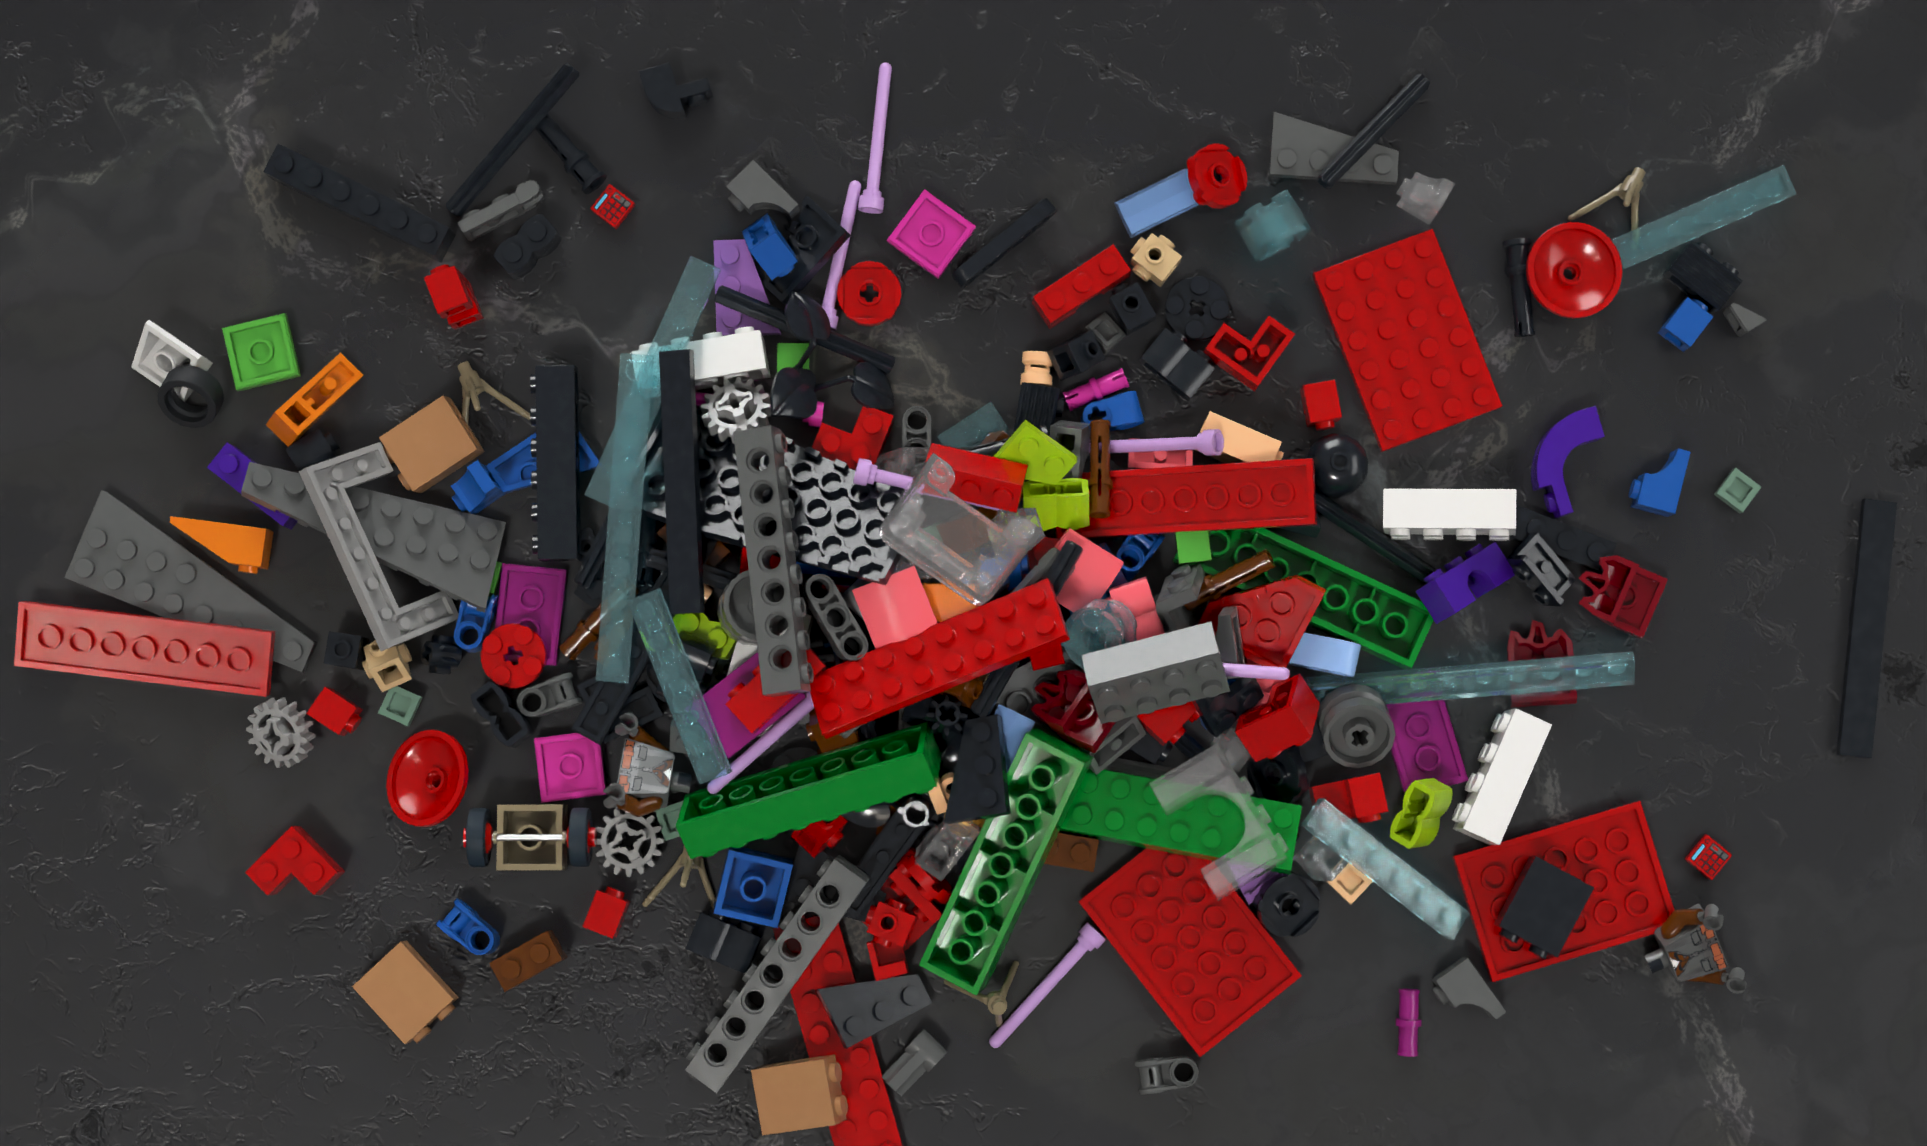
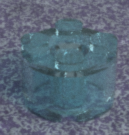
M1284 190L1272 197V203L1264 207L1262 203L1252 206L1244 212L1246 216L1235 222L1236 229L1256 262L1259 259L1260 261L1268 259L1290 247L1289 243L1295 239V235L1299 241L1311 231L1310 225L1288 190Z
M1095 599L1068 618L1065 625L1070 640L1061 644L1065 647L1071 660L1084 669L1081 655L1137 641V622L1133 613L1123 603L1113 599L1111 601Z

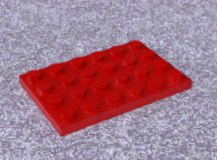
M1433 229L1313 273V279L1381 452L1502 407Z
M1641 801L1632 802L1501 841L1500 845H1488L1452 856L1491 982L1652 935L1674 911ZM1529 856H1537L1594 887L1559 956L1552 957L1548 955L1546 960L1528 951L1530 944L1520 939L1516 944L1499 935L1501 929L1493 925Z
M1145 848L1078 901L1198 1057L1203 1056L1302 977L1212 860Z

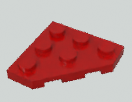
M1294 575L1228 594L1217 600L1211 599L1198 625L1212 622L1216 635L1218 615L1224 607L1237 606L1244 656L1262 666L1286 668L1326 589L1299 575Z

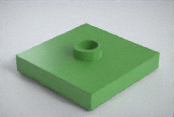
M285 313L222 328L237 391L301 377L288 317Z

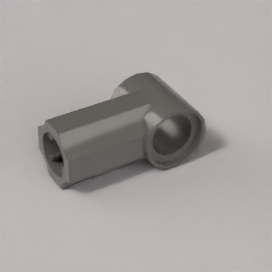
M925 1029L907 1045L902 1056L882 1075L886 1083L900 1096L925 1071L928 1073L948 1052Z

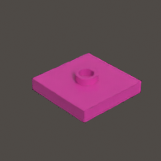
M924 189L889 236L887 243L939 279L975 231L976 226Z
M579 733L534 738L541 803L607 795V793L603 792L606 788L601 745Z

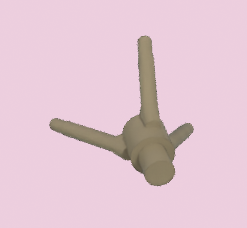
M1635 167L1631 175L1626 176L1623 183H1620L1613 190L1569 215L1568 221L1571 222L1611 198L1619 196L1624 200L1623 205L1625 207H1628L1631 203L1632 249H1637L1639 192L1643 187L1642 180L1646 174L1645 171Z
M468 361L458 365V370L461 374L459 380L462 385L463 397L462 416L467 424L469 421L470 398L474 410L479 411L481 407L477 395L484 391L521 416L531 420L529 412L492 388L483 379H480L477 371L472 370Z
M684 846L683 853L680 854L675 864L650 892L642 905L647 907L677 871L684 867L680 886L682 888L686 887L691 869H698L712 909H714L716 897L705 869L704 858L699 856L690 859Z
M1014 961L1001 989L999 991H991L987 995L979 993L976 996L944 979V984L986 1004L989 1011L995 1015L996 1026L1000 1028L1003 1022L1002 1014L1007 1009L1006 996L1017 972L1019 962Z

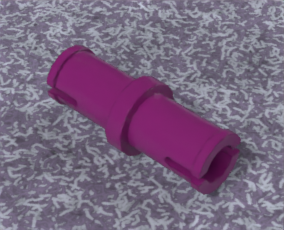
M1399 989V1018H1395V1025L1399 1026L1397 1052L1399 1056H1418V1027L1422 1026V1020L1419 1019L1420 990Z

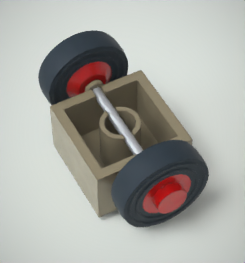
M563 804L497 805V831H494L492 828L489 809L473 808L469 811L467 826L463 830V846L466 848L469 865L471 867L488 866L493 844H497L496 870H567V847L569 849L571 865L574 867H587L591 863L593 847H596L597 831L596 827H593L590 809L573 808L568 826V805Z

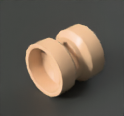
M1024 351L1022 363L1025 365V370L1021 374L1020 385H1022V382L1052 387L1053 377L1050 374V367L1053 364L1048 353L1043 351Z

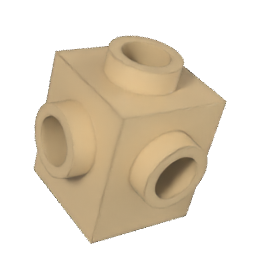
M1151 233L1147 240L1141 237L1130 252L1134 256L1130 264L1134 266L1132 271L1139 278L1146 282L1150 279L1161 287L1179 265L1182 256L1173 250L1175 245L1165 236L1160 235L1157 237ZM1150 256H1154L1158 260H1152Z
M376 640L363 647L366 660L362 661L363 668L369 679L374 678L382 692L412 679L408 662L412 661V657L405 643L398 644L384 651H380Z

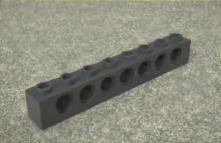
M771 425L733 431L762 693L765 696L775 697L810 692V683H813L814 674L811 664L807 661L806 650L810 648V639L807 630H804L803 626L806 605L803 597H800L799 584L802 583V571L800 565L796 564L795 551L798 550L799 543L796 532L792 530L791 518L795 516V508L792 499L788 495L791 474L788 466H785L784 453L787 452V440L780 429ZM764 455H768L769 465L766 469L760 471L759 461ZM771 487L773 497L768 503H764L762 499L763 492ZM775 520L777 529L773 535L768 536L766 533L767 524ZM778 552L781 558L780 564L775 569H772L770 558ZM782 585L784 596L779 602H776L773 596L774 590ZM786 618L788 629L783 635H780L777 625L781 619ZM786 651H789L792 661L787 668H784L781 664V657Z
M838 855L833 861L827 858L817 872V875L821 877L814 888L808 885L799 897L798 901L802 903V906L796 914L791 911L787 914L779 926L784 930L777 941L771 937L760 954L765 956L759 966L752 964L743 976L742 980L746 982V985L740 993L736 990L731 993L723 1005L728 1009L721 1019L715 1016L705 1030V1033L709 1035L703 1045L697 1042L686 1058L691 1062L685 1071L715 1093L725 1084L871 877L841 855ZM832 885L836 887L839 891V899L829 900L826 898L824 886ZM805 913H816L820 917V926H810L805 920ZM787 939H797L802 946L801 952H791L786 945ZM769 965L779 966L782 969L783 977L781 979L772 978L768 973ZM751 991L760 992L764 997V1004L756 1005L752 1003L749 993ZM731 1018H741L745 1023V1030H735L731 1025ZM713 1044H722L726 1048L727 1056L719 1057L715 1055L712 1049Z

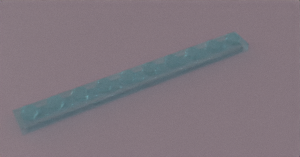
M620 354L596 681L629 683L654 363L653 355Z
M1632 651L1355 673L1354 677L1342 675L1305 677V682L1320 703L1328 693L1340 686L1360 684L1367 685L1379 692L1386 704L1635 685V658Z

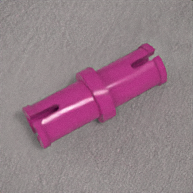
M1119 368V370L1095 379V377L1089 378L1088 383L1062 393L1071 412L1073 409L1095 400H1103L1104 396L1130 386L1123 369Z

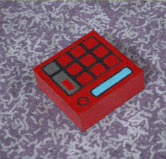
M609 184L590 209L617 230L636 204Z
M1704 834L1685 857V860L1707 879L1713 880L1731 858L1732 854L1709 835Z

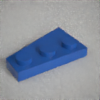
M579 431L580 473L603 467ZM536 433L486 465L503 493L506 494L532 486L531 472L537 470L536 458L531 456V439L536 438Z

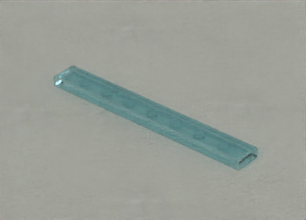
M690 256L584 494L585 496L616 508L661 407L659 351L687 349L719 277L720 268Z

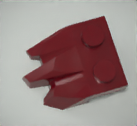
M1618 555L1600 557L1599 564L1603 570L1602 575L1585 571L1578 578L1593 590V595L1591 597H1583L1579 604L1607 625L1642 639L1668 579L1639 567V564Z
M1532 620L1530 635L1527 639L1522 638L1519 632L1510 631L1507 646V674L1511 708L1577 703L1573 643L1562 629L1556 630L1553 637L1547 638L1543 623Z
M1078 670L1058 671L1057 677L1060 682L1058 686L1042 682L1034 688L1038 696L1045 703L1034 705L1031 711L1066 742L1096 753L1116 722L1101 724L1087 685L1085 673Z

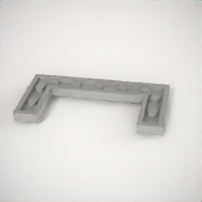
M381 442L306 467L299 471L378 647L380 651H384L457 620L459 613L452 598L448 597L449 594L443 591L401 608L396 603L345 491L394 471Z

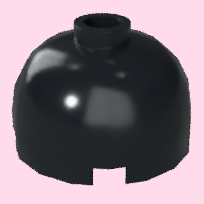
M1333 433L1322 436L1311 445L1304 459H1314L1315 489L1327 497L1341 498L1351 495L1362 486L1368 474L1369 461L1365 449L1356 439L1345 434Z

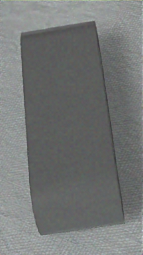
M825 574L811 576L802 586V596L835 654L844 662L861 659L868 651L867 638L833 580ZM812 582L823 583L826 588L824 598H816L811 594L810 586ZM830 610H837L841 613L843 622L840 627H833L828 623L827 614ZM847 638H853L858 642L859 651L857 655L851 656L845 652L844 642Z

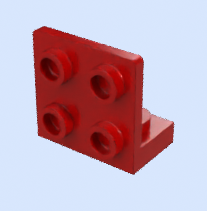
M897 868L889 875L880 890L887 894L886 903L889 898L907 904L906 911L918 916L907 946L904 947V951H906L941 918L943 911L933 901L928 902L918 892V885L914 880L905 876ZM887 917L885 923L891 929L894 921L891 917Z

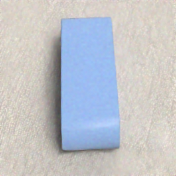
M1304 633L1288 665L1354 677L1361 645L1350 641Z

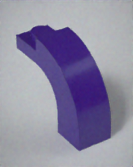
M1596 406L1576 411L1556 423L1542 437L1535 450L1531 465L1533 492L1546 488L1547 494H1544L1545 506L1549 513L1553 512L1554 519L1573 513L1563 478V466L1568 454L1575 447L1599 441L1605 437Z

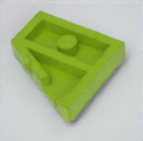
M1026 419L993 456L1027 464L1025 480L1057 485L1077 463L1076 455Z

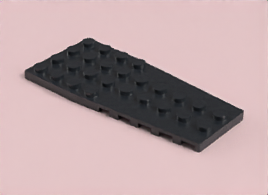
M696 405L701 535L746 548L735 444L732 443L731 437H727L722 442L719 439L718 433L711 436L708 427H705L703 423L701 405ZM661 418L616 496L615 501L619 507L666 523ZM786 437L787 452L784 453L785 466H788L791 474L788 495L792 499L795 508V516L791 518L792 530L796 532L799 543L798 550L795 551L796 562L886 585L927 507L925 497L920 496V498H916L905 493L903 488L874 482L873 485L867 483L866 486L854 484L855 470L848 468L847 463L838 459L835 462L822 457L820 451L811 447L804 449L795 445L794 440ZM764 455L760 459V471L768 467V455ZM771 487L763 492L762 499L764 503H768L773 497ZM775 520L767 524L766 533L768 536L773 535L777 529ZM778 552L773 554L774 556L780 557V554Z

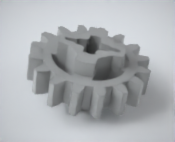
M737 377L735 383L730 384L728 379H724L723 387L720 388L714 384L712 386L714 394L704 395L706 403L701 404L704 426L708 427L711 436L718 433L719 439L722 442L727 437H731L734 444L733 431L769 425L767 418L771 416L769 394L765 393L763 385L760 384L755 387L753 379H749L745 384L742 383L740 377Z
M274 697L256 706L254 713L247 718L253 723L246 728L247 732L253 734V738L248 741L249 744H256L258 748L255 754L263 753L266 764L274 760L276 768H280L283 765H286L287 768L292 767L307 758V753L314 748L309 741L315 738V734L308 730L313 725V722L304 720L303 717L307 712L306 710L298 712L296 710L297 702L294 701L287 705L285 697L277 701Z
M619 808L614 809L615 818L603 817L607 825L605 827H596V831L602 834L596 843L601 845L602 849L596 853V856H605L607 858L603 864L605 868L613 864L615 865L614 874L619 875L622 869H625L627 877H632L635 868L640 874H644L645 864L651 867L656 866L652 858L654 855H663V852L657 849L658 844L665 843V840L657 836L662 827H654L652 825L656 819L654 815L646 819L644 816L636 817L627 812L622 814ZM627 819L637 820L646 828L641 830L634 829ZM615 826L617 829L616 837L613 842L608 843L609 834ZM627 832L629 836L643 835V837L633 843V850L630 847L616 848L617 845L622 844L626 840L625 834ZM651 839L650 849L643 858L641 850L645 841ZM623 853L628 856L631 863L621 862L613 855Z

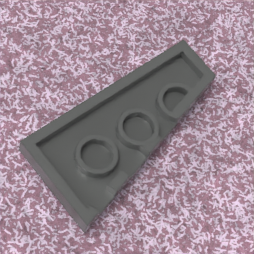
M1273 112L1269 177L1317 180L1319 173L1355 137ZM1374 144L1338 181L1396 185L1399 151Z

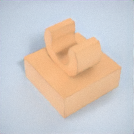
M952 772L946 773L941 779L938 776L937 787H933L928 792L937 815L946 812L951 791L946 787L953 782L954 773Z
M1348 858L1326 882L1351 905L1373 880Z

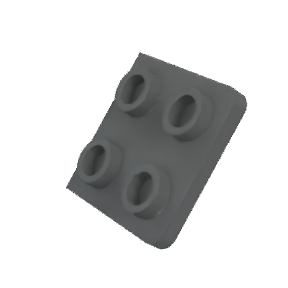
M1200 562L1192 566L1188 564L1179 566L1171 573L1172 575L1165 577L1156 603V611L1159 618L1163 622L1168 623L1171 631L1198 625L1192 611H1188L1184 605L1198 599L1205 577V571Z

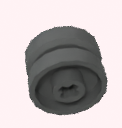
M748 570L740 573L725 587L718 601L717 614L721 627L730 638L743 645L757 646ZM782 585L774 590L773 596L776 602H779L784 596ZM786 618L781 619L777 625L779 634L788 627Z
M1344 685L1328 693L1320 703L1317 714L1318 726L1325 749L1334 761L1345 767L1362 768L1374 765L1382 760L1391 750L1395 739L1394 725L1386 702L1376 690L1367 685Z

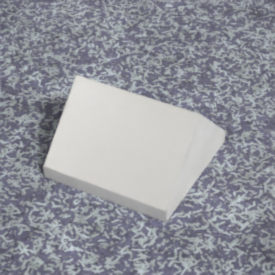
M148 320L144 325L131 367L161 387L169 371L176 367L189 365L208 371L213 363L157 324ZM186 387L174 388L176 394L184 402L194 391Z

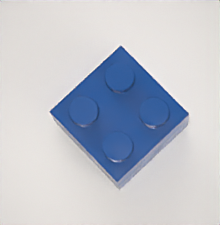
M743 847L736 849L728 848L714 903V914L778 928L792 872V859Z

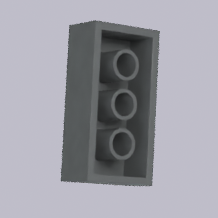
M1212 622L1081 655L1087 685L1101 724L1118 722L1124 718L1149 714L1155 710L1180 706L1187 702L1206 697H1216L1219 694L1230 692Z

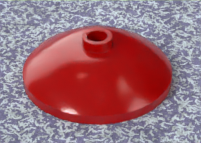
M1568 222L1550 228L1535 241L1527 258V281L1536 300L1548 311L1565 318H1585L1603 310L1616 296L1622 280V262L1616 246L1601 230L1585 223ZM1565 269L1572 272V279L1565 278Z
M424 730L409 737L399 747L389 766L386 788L390 806L397 817L403 822L417 827H431L446 820L459 806L466 791L469 773L467 757L461 744L448 733L438 730Z

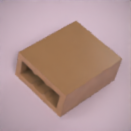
M444 395L379 437L384 445L383 449L391 464L395 463L401 472L398 474V478L402 485L408 491L411 489L417 493H423L485 452L453 400Z
M407 940L399 942L352 986L404 1044L411 1043L413 1040L417 1044L432 1031L428 1026L437 1018L443 1021L456 1009L453 1003L459 998Z
M835 1054L765 1064L751 1070L762 1135L832 1126L846 1120L848 1103L846 1097L842 1095L840 1085L842 1069L840 1064L836 1062Z

